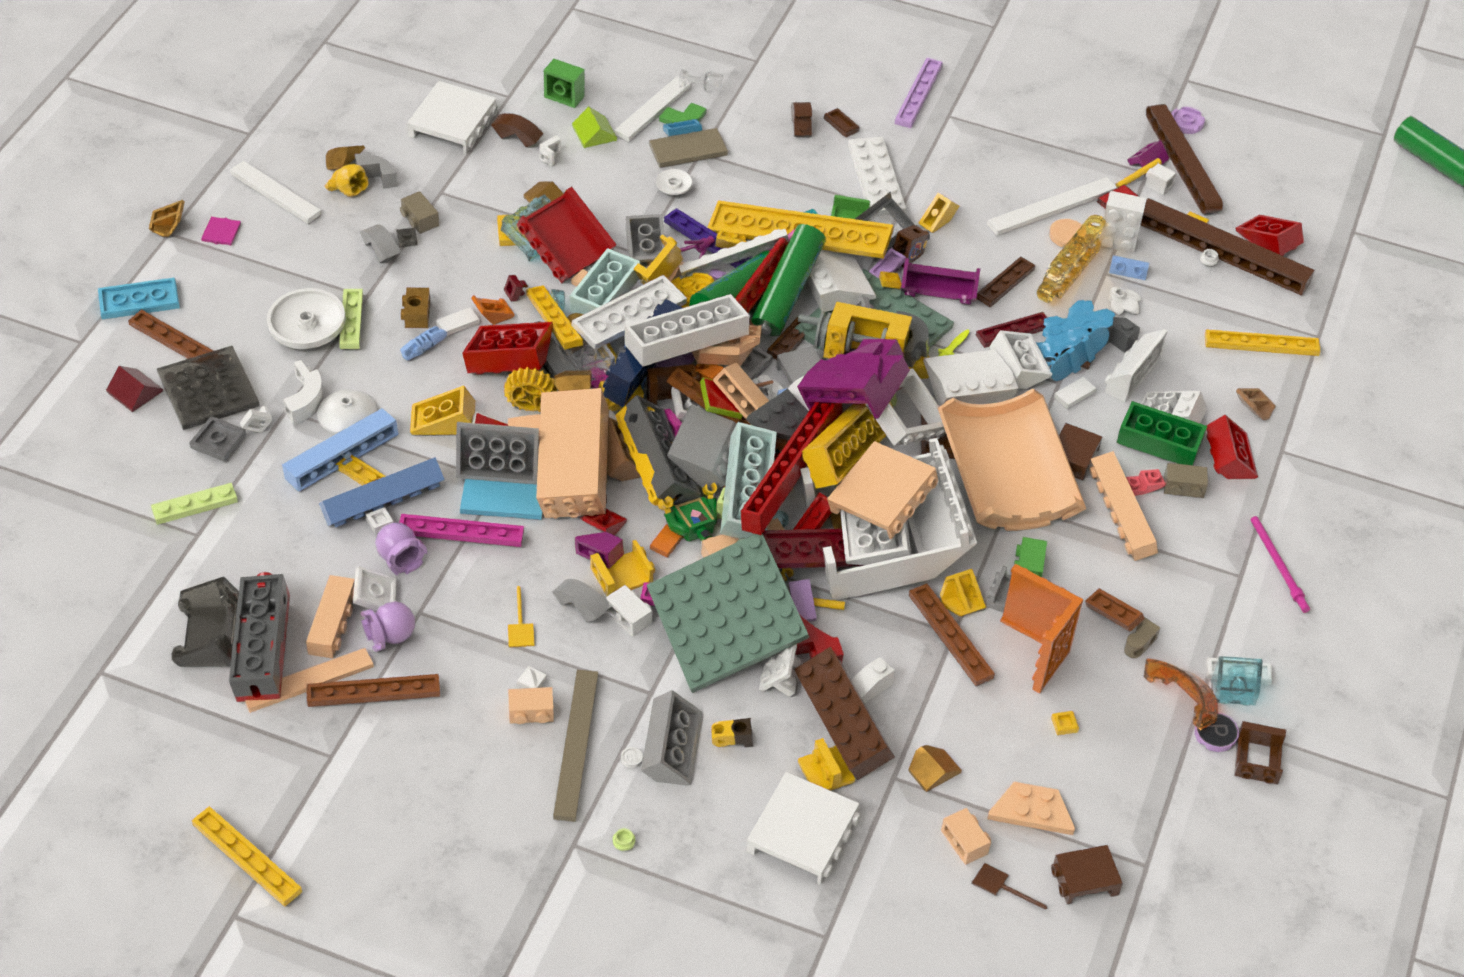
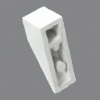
M881 657L865 666L852 679L865 704L893 684L895 670Z

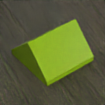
M589 106L572 123V127L583 148L617 141V137L606 117Z

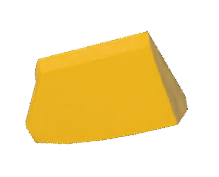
M720 229L716 237L715 246L731 248L740 242H747L746 236Z
M972 568L945 577L940 599L946 609L961 617L986 608Z

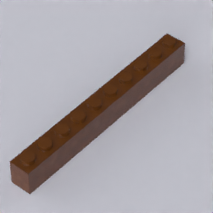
M1150 198L1146 200L1141 226L1200 252H1204L1206 249H1213L1218 253L1219 260L1301 296L1310 285L1314 269Z

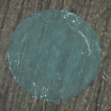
M778 510L772 520L778 518L784 528L788 525L789 516L786 512Z

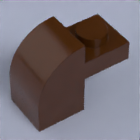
M792 102L791 117L794 137L812 136L811 102Z

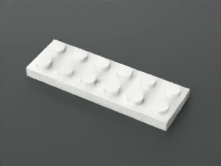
M883 137L848 139L849 151L864 199L870 200V207L891 192L892 199L906 213V206ZM883 208L874 216H884L890 214L885 210V208Z
M662 275L572 320L571 326L596 350L625 335V325L647 319L648 316L652 317L655 307L658 304L661 305L665 299L682 306L686 304L687 298Z

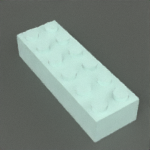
M740 422L737 423L730 439L720 534L738 539H745L753 535V533L742 531L740 511L774 463L777 432Z

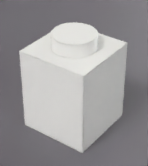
M1158 163L1147 171L1146 186L1164 195L1173 187L1176 173Z

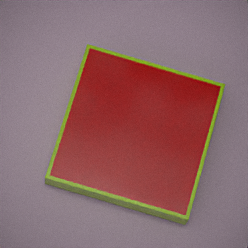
M704 377L701 379L700 385L706 411L738 419L743 417L712 379Z

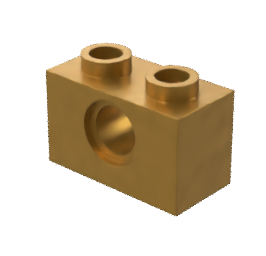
M406 287V295H402V307L405 308L401 309V320H404L405 328H428L430 289Z

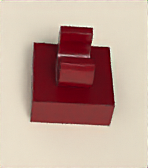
M509 275L503 290L511 302H516L519 296L525 295L523 288L528 287L525 280H519L516 275Z

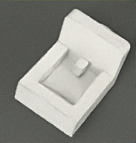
M554 136L540 144L541 160L553 166L554 156L561 153V139L558 136Z

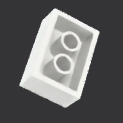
M1110 191L1098 246L1134 253L1147 198Z

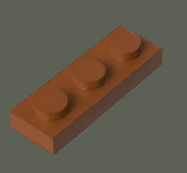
M1100 588L1085 600L1088 608L1129 632L1145 619L1142 612Z

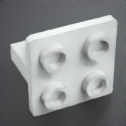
M797 644L764 659L759 690L763 692L774 686L788 697L795 694L798 676L794 669L800 666L802 661L795 656Z

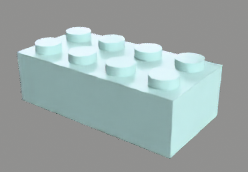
M607 248L569 296L570 312L586 314L628 293L639 280L634 268L638 263L640 264V261Z

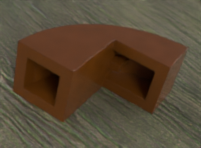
M512 113L500 114L491 124L501 139L516 134L525 147L536 144L544 134L530 120Z

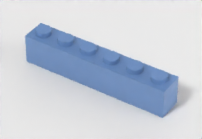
M434 457L320 502L319 506L327 525L334 524L336 528L346 524L345 519L353 517L354 520L366 516V511L381 509L384 507L383 504L388 502L394 505L402 502V497L406 495L412 498L422 494L421 490L428 487L430 491L440 487L439 482L445 479L437 459Z

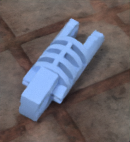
M434 326L421 333L400 349L403 358L410 360L421 355L447 337V332Z

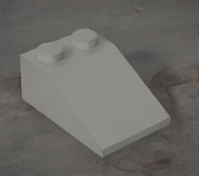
M663 215L625 216L629 257L640 262L654 261L664 248L660 240L661 235L665 236Z

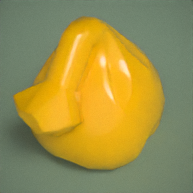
M348 164L333 173L331 179L325 184V188L329 191L339 189L344 195L351 197L365 190L369 182L365 169L362 166Z

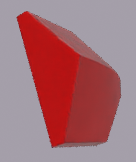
M606 509L605 514L585 515L580 518L596 530L608 532L612 535H616L627 522L626 518Z

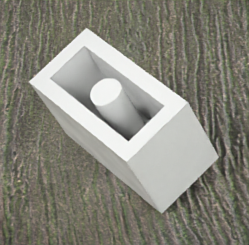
M626 585L605 598L611 606L606 612L632 637L652 624L653 611L651 607L640 600L636 592L630 590Z

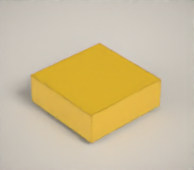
M880 271L879 279L882 287L900 289L902 283L898 273Z
M1073 711L1052 713L1051 719L1057 736L1078 733L1079 726Z

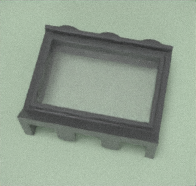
M891 192L855 218V220L893 225L894 230L886 253L891 248H894L899 230L915 225L892 199Z

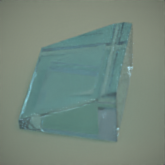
M551 289L552 298L564 312L565 292L563 290Z

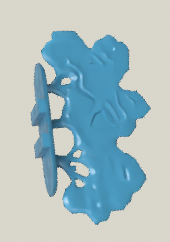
M1079 300L1069 308L1067 318L1063 319L1058 316L1044 318L1046 328L1043 329L1042 336L1046 337V340L1040 343L1036 342L1044 359L1047 357L1056 359L1055 361L1046 362L1048 366L1052 365L1050 372L1053 374L1051 376L1053 380L1060 381L1072 372L1076 374L1081 370L1080 366L1086 361L1090 363L1095 359V354L1108 341L1109 331L1107 328L1113 325L1115 313L1109 309L1093 311L1094 306L1091 300ZM1066 348H1070L1069 350H1067L1065 353H1063V354L1061 355V352H1062L1063 350H1065Z

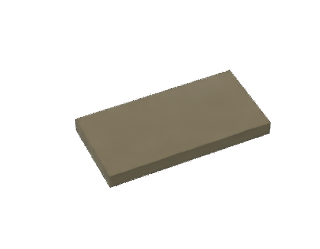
M717 128L649 140V146L659 168L728 155V150Z

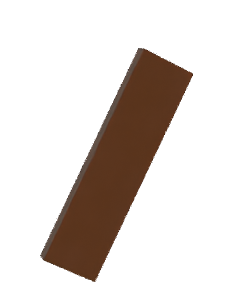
M1020 256L977 293L976 299L988 307H992L1033 272L1036 265Z

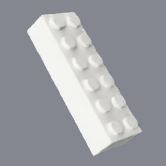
M730 294L625 325V345L642 366H646L749 335V314Z

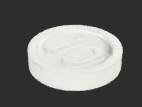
M628 747L621 753V762L628 768L638 767L643 761V754L638 748Z

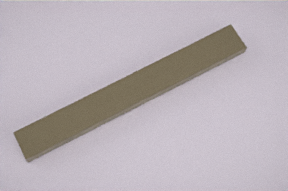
M577 670L553 820L576 822L598 682L597 671Z

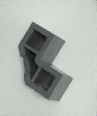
M1113 317V325L1107 328L1109 338L1106 345L1111 343L1125 353L1138 340L1140 327L1127 318Z

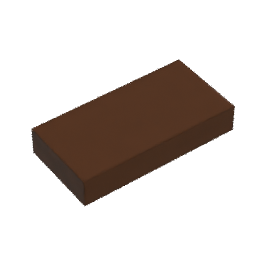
M839 108L824 114V120L845 138L859 132L860 127Z

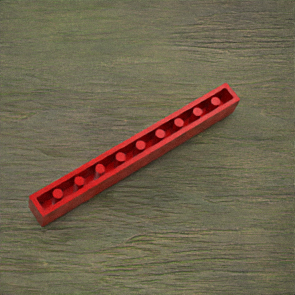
M814 403L740 511L742 531L762 535L800 478V469L807 467L802 451L843 413L842 403Z

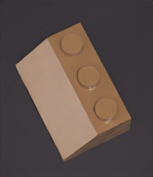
M609 417L607 474L611 478H616L620 481L641 478L636 470V464L630 456L628 445L624 442L623 433L617 425L618 421Z

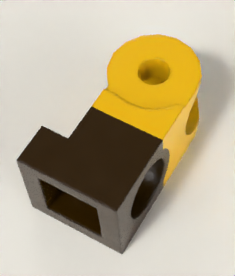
M751 718L713 723L711 726L712 744L717 747H725L730 744H744V747H753Z

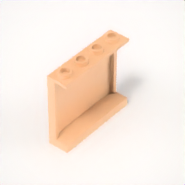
M874 441L827 498L830 510L835 514L844 510L887 530L889 539H892L896 533L901 531L907 519L913 516L919 504L925 501L931 489L936 487L938 483L936 468Z

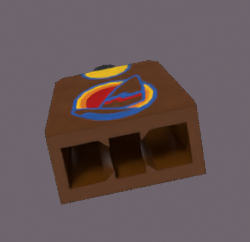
M916 225L899 230L893 249L908 258L909 263H913L923 255L926 243L930 239V234Z

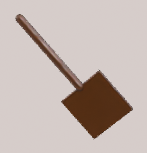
M987 863L983 864L971 883L995 896L1002 888L1044 910L1048 908L1047 905L1005 885L1004 883L1009 874Z

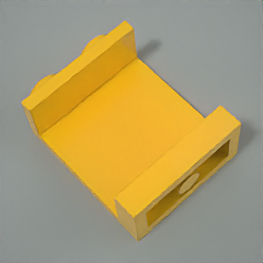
M637 540L632 541V552L624 554L610 569L605 566L598 553L590 555V569L606 597L624 585L633 590L643 586L644 582H653L654 564L652 561H648L644 547H640Z

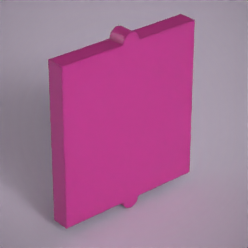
M211 216L201 241L215 243L216 245H232L241 221L231 220L227 217L218 218Z

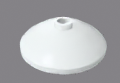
M350 389L340 390L328 395L321 401L317 409V417L322 428L335 435L376 412L377 406L375 401L364 392Z

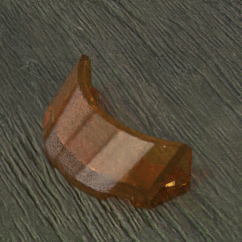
M1150 658L1146 659L1143 677L1151 683L1155 679H1161L1162 683L1167 685L1174 681L1198 703L1194 707L1196 716L1193 718V724L1199 730L1217 721V699L1211 688L1200 677L1167 662Z

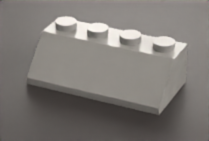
M673 690L653 698L641 771L656 782L688 786L691 784L702 711Z

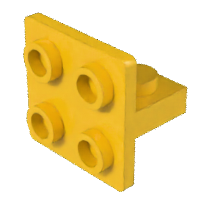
M823 738L815 740L812 754L798 758V764L807 781L831 791L855 782L854 775L848 769L837 747L828 748Z

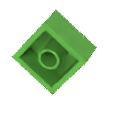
M553 58L544 69V98L576 108L585 97V69Z

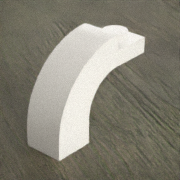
M302 360L294 362L296 377L303 385V388L298 393L283 399L285 414L293 425L301 423L314 415L323 400L322 381L319 371L317 369L311 371L310 367L305 366Z

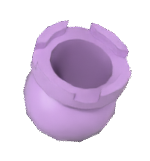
M390 523L383 526L377 533L375 541L376 550L395 575L405 572L407 575L423 564L422 558L424 554H427V548L421 540L416 538L414 531L403 523Z
M388 602L379 607L376 613L371 609L361 612L362 617H365L364 620H361L368 641L373 640L375 646H372V649L375 652L385 649V643H402L411 636L415 628V616L404 603Z

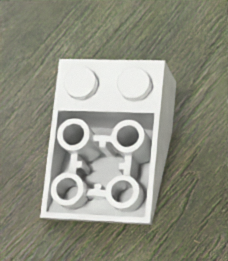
M1201 391L1146 392L1141 403L1197 423H1201L1207 410Z

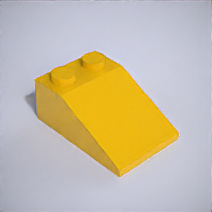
M463 385L412 404L410 433L412 435H456L457 422L472 423L476 400Z

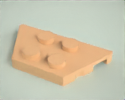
M1020 782L1012 783L991 808L987 818L988 820L1073 835L1075 830L1058 789Z

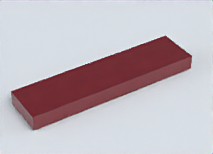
M1044 312L991 326L976 331V337L982 346L987 348L990 347L1000 330L1029 334L1042 332L1046 328L1044 318H1047Z

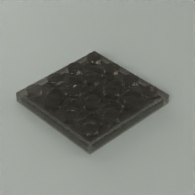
M233 345L157 368V374L183 430L205 424L211 416L221 419L260 406L259 400Z

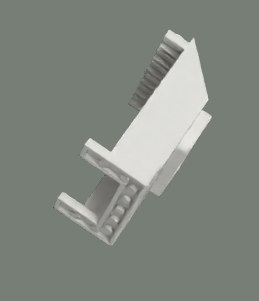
M937 438L929 440L930 453L912 457L935 467L938 477L936 487L931 489L925 501L920 503L915 509L913 516L907 519L917 554L864 566L836 567L831 546L823 548L825 561L823 569L832 600H843L852 596L857 597L935 579L977 544L947 451L943 445H939ZM809 468L800 469L807 509L819 492L829 497L840 484L839 482L836 485L816 489L812 478H810ZM830 516L820 529H834Z

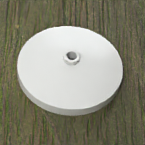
M316 288L298 289L286 293L272 304L267 314V324L271 336L280 344L295 349L315 348L332 341L342 331L346 319L342 302L334 294Z

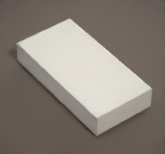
M471 307L436 320L438 328L445 330L447 336L479 324V318Z
M1082 377L1057 391L1054 398L1068 409L1094 394L1096 387Z

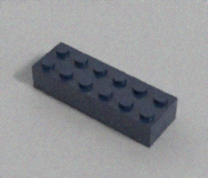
M665 299L661 305L658 304L655 307L652 317L679 310L682 307ZM627 347L624 353L621 352L618 355L616 364L608 368L606 373L608 377L603 384V388H605L604 397L621 407L625 406L646 378L647 369L653 368L656 364L652 363L642 366Z

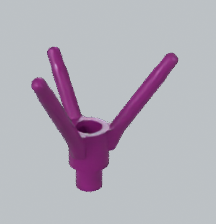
M709 236L701 240L684 241V244H689V246L680 248V250L684 252L695 248L700 253V259L705 255L710 244L714 242V238Z

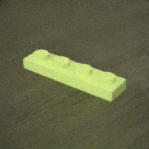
M343 289L342 304L346 319L345 325L340 332L339 346L340 349H359L363 289Z
M232 483L152 504L151 509L156 524L159 525L234 504L238 500Z

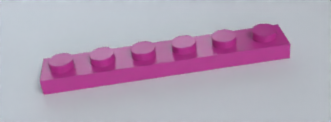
M401 514L399 523H403L412 529L417 537L521 547L524 536V526L411 514Z

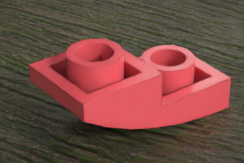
M1159 469L1142 470L1139 476L1126 477L1135 496L1156 491L1166 485Z

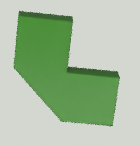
M690 103L684 112L667 107L659 116V122L669 124L693 119L700 122L706 114L707 108L694 103Z

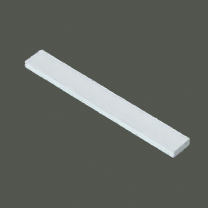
M1108 177L989 219L987 225L998 236L1097 200L1110 193V191L1117 189V187Z

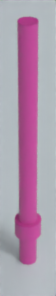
M1257 516L1252 517L1250 521L1289 587L1292 599L1298 603L1303 613H1307L1310 611V607L1304 598V592L1295 583Z

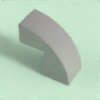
M355 154V163L365 169L368 178L381 177L383 189L398 187L397 172L389 161L372 154Z
M377 224L360 231L365 245L371 243L379 262L401 253L392 235L382 225Z
M566 579L552 591L561 605L572 602L586 622L597 620L611 607L596 590L576 579Z

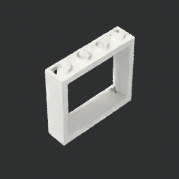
M910 369L900 387L905 389L928 424L906 428L889 403L879 419L876 420L893 446L901 444L905 446L911 442L918 443L921 440L929 441L936 437L939 439L942 435L946 434L938 411V404L914 369Z

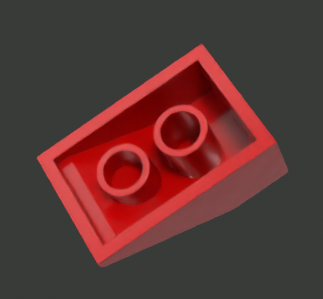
M1259 214L1235 228L1236 232L1248 241L1282 256L1304 243L1301 222Z

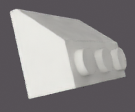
M1000 330L990 345V349H995L1013 372L1019 389H1027L1053 375L1032 334Z

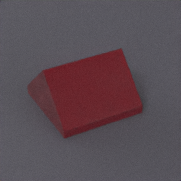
M118 366L106 392L131 412H134L162 393L163 388L138 369Z

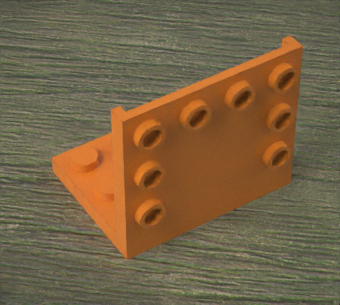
M1015 564L1011 569L1012 575L1000 622L1042 644L1038 651L1040 657L1035 664L1037 670L1032 677V680H1034L1032 690L1040 693L1071 651L1083 599L1030 572L1028 569Z

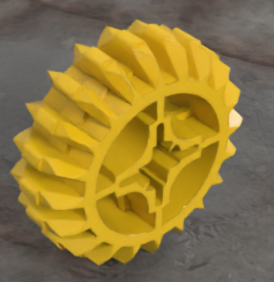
M528 367L525 370L519 368L518 371L513 370L504 384V396L507 397V402H511L513 407L517 406L519 410L524 409L525 411L541 412V394L557 392L554 379L550 378V374H544L543 370L537 371L536 368L534 370Z

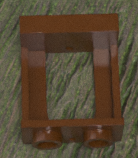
M1242 721L1237 740L1234 776L1263 781L1268 784H1278L1283 773L1281 758L1286 729ZM1249 743L1270 747L1268 766L1247 762Z

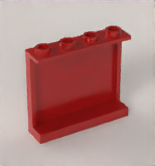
M572 186L566 189L562 196L527 217L523 215L516 224L520 233L525 235L531 247L538 252L543 263L548 265L553 276L561 284L578 274L582 269H586L597 262L607 248L613 250L617 245Z

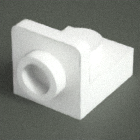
M262 406L259 411L249 409L240 422L242 429L263 433L272 420L268 407Z

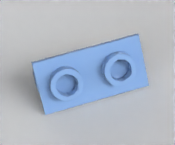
M1113 255L1109 273L1146 280L1149 262Z

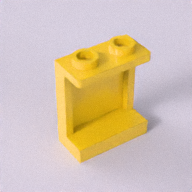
M660 236L664 248L647 269L639 263L635 266L634 271L641 284L644 285L662 275L668 279L683 261L680 253L681 250L677 247V242L672 237Z

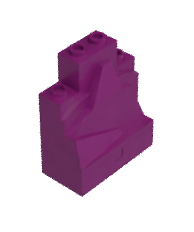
M863 339L859 347L848 354H837L828 360H819L807 371L797 388L809 411L815 402L868 404L874 418L879 419L910 369L903 357L904 354L897 339Z

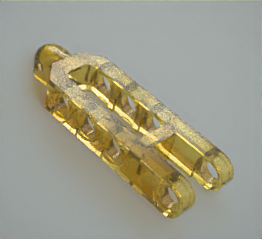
M1091 215L1049 264L1043 282L1037 289V298L1049 304L1054 297L1061 299L1097 255L1101 247L1099 236L1106 224V220L1102 216ZM1091 223H1098L1100 226H1095Z

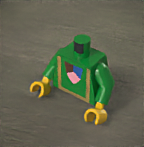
M714 482L711 484L712 491L708 490L707 484L703 486V493L708 496V499L703 496L671 507L673 499L670 496L665 498L667 505L664 504L663 499L658 502V508L665 511L664 516L669 529L683 536L686 541L690 542L700 539L702 542V540L713 537L711 534L718 520L717 500L713 495L717 490V485Z

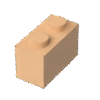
M552 687L508 689L510 724L554 721Z
M967 808L943 818L941 831L965 865L988 855L991 839L987 832H983L977 818L973 814L971 815Z

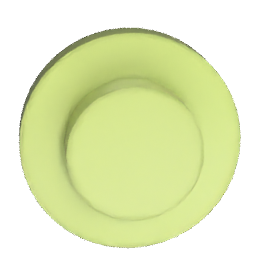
M619 829L613 836V845L621 851L630 850L635 845V836L629 829Z

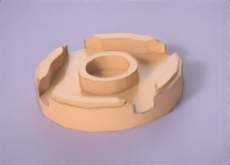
M1060 219L1052 223L1049 236L1052 242L1060 247L1064 245L1068 246V248H1075L1083 244L1086 237V229L1075 220Z

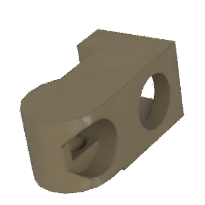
M1145 618L1137 625L1135 633L1128 635L1124 647L1125 654L1130 658L1140 657L1157 640L1161 627Z

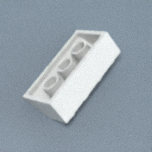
M1163 329L1144 334L1139 341L1136 340L1131 351L1125 353L1123 361L1121 363L1118 362L1112 374L1109 373L1104 382L1106 384L1105 393L1123 402L1127 401L1161 358L1167 330Z

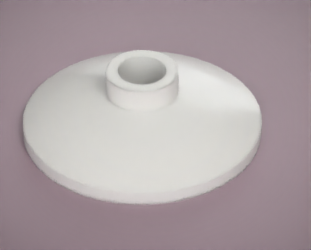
M668 169L658 174L656 186L666 194L679 195L691 188L692 179L685 171Z

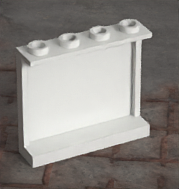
M438 81L407 122L408 137L415 138L419 132L462 144L463 152L466 154L470 148H473L476 139L482 135L484 128L489 125L491 118L497 114L496 98Z
M785 772L747 839L746 852L755 855L757 849L817 875V884H821L824 877H829L833 865H831L833 860L839 859L842 852V843L848 842L852 832L850 830L852 825L856 826L860 819L861 813H858L859 803Z

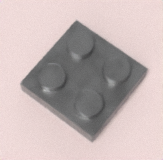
M211 416L189 442L191 449L225 462L246 436V429Z

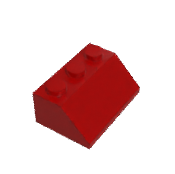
M1223 415L1206 425V438L1211 446L1210 453L1214 458L1215 464H1213L1215 471L1227 479L1258 478L1247 432L1227 415Z

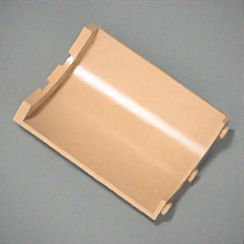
M1031 389L1015 398L992 404H969L952 398L938 407L977 523L992 529L1004 527L1006 531L1029 530L1051 525L1050 521L1062 518V520L1068 519L1086 509L1047 403L1041 393Z

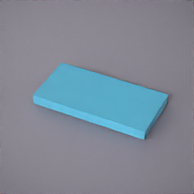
M175 277L98 288L102 320L135 315L141 309L151 313L180 308Z
M465 479L460 514L542 520L543 512L536 498L537 484Z

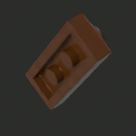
M798 317L767 349V353L772 355V358L777 360V355L794 351L804 340V331L799 334V330L795 329L801 323L798 322Z

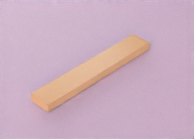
M366 648L283 677L280 699L245 700L244 702L251 713L307 692V684L335 682L373 668V662Z

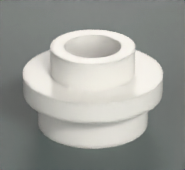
M1213 249L1204 250L1200 256V261L1207 266L1216 265L1219 260L1218 253Z

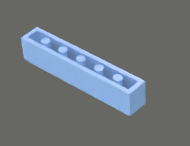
M381 408L282 464L285 480L298 492L338 470L339 465H336V463L342 458L346 459L342 463L345 465L352 461L351 454L359 458L399 435L396 420Z

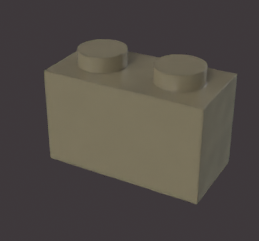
M420 191L401 199L400 212L402 216L406 217L411 227L415 228L420 234L439 226L438 211Z
M1167 463L1164 473L1166 484L1164 494L1204 498L1208 486L1207 467Z

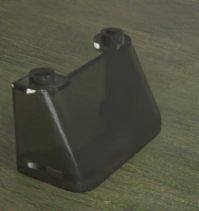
M224 576L180 591L178 607L188 617L184 647L181 645L175 646L171 653V660L179 667L231 666L239 591Z

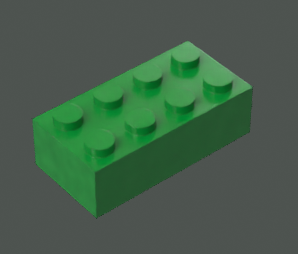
M1131 401L1120 426L1116 443L1177 464L1193 466L1203 443L1207 426Z

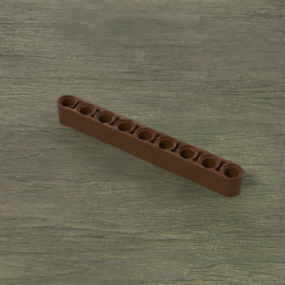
M1166 104L1147 106V120L1158 139L1161 140L1169 158L1201 213L1221 212L1223 203L1220 195Z

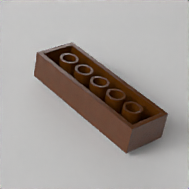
M831 647L794 669L848 769L857 780L895 758L839 657Z

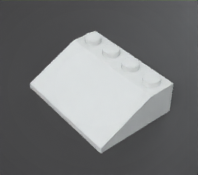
M827 250L821 251L806 282L821 312L834 310L836 302L854 305L862 295L868 297L869 300L876 299L873 289L853 254Z
M995 349L930 357L923 360L939 407L952 398L969 404L1002 402L1012 399L1018 390L1013 372Z
M844 510L840 511L847 564L869 565L911 555L907 521L903 524L901 531L896 533L892 539H889L887 530Z

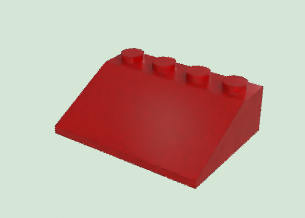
M553 322L480 326L462 352L467 373L479 375L485 372H493L497 374L503 371H518L519 368L525 370L527 367L531 370H534V368L537 371L540 370L547 359Z

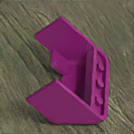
M905 258L901 291L911 297L919 294L960 300L961 304L971 305V302L976 301L981 268H977L976 272L912 264L909 263L908 258Z

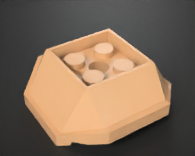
M749 325V335L692 351V354L698 364L731 365L737 362L741 366L753 348L760 344L762 326Z

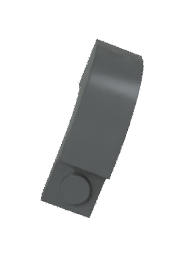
M897 311V314L912 316L908 339L909 344L904 350V359L908 367H913L921 356L927 357L929 354L928 328L919 317L907 312Z

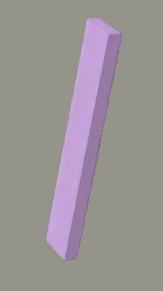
M926 58L895 118L894 124L912 128L942 68V61Z

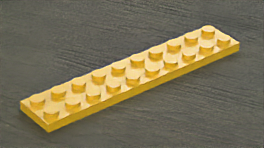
M720 200L717 201L707 227L717 234L721 229L744 235L746 239L753 240L757 236L771 234V232L777 229H786L788 235L799 224H806L817 228L826 236V242L822 250L882 259L885 257L894 230L891 224Z

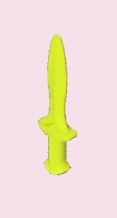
M967 329L960 333L947 348L938 349L939 356L954 355V349L966 339L970 330Z

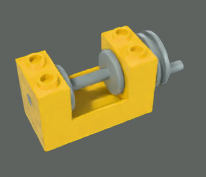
M836 302L833 312L828 313L827 316L822 311L819 318L801 314L798 317V322L817 325L814 349H818L821 346V350L824 351L823 357L829 359L837 354H845L851 348L857 349L863 339H897L904 354V350L908 345L912 316L842 302Z

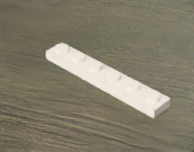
M777 229L771 232V234L757 236L751 241L740 242L734 247L723 248L717 253L703 255L700 259L686 261L683 265L679 266L682 277L693 276V273H705L759 254L764 250H770L780 238H785L789 243L786 229Z

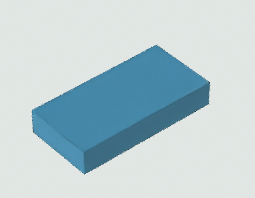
M693 119L664 124L663 131L669 137L702 131V125L698 120Z

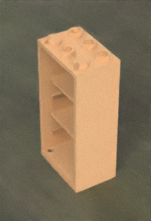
M601 388L545 392L541 394L536 498L545 518H575L583 515L605 514L609 408Z

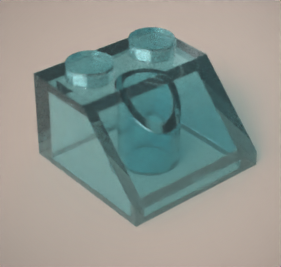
M1219 656L1211 679L1212 701L1222 704L1256 705L1261 687L1262 659Z

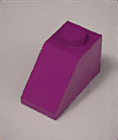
M608 532L580 535L574 538L576 554L590 560V555L598 553L608 569L624 555L623 539Z

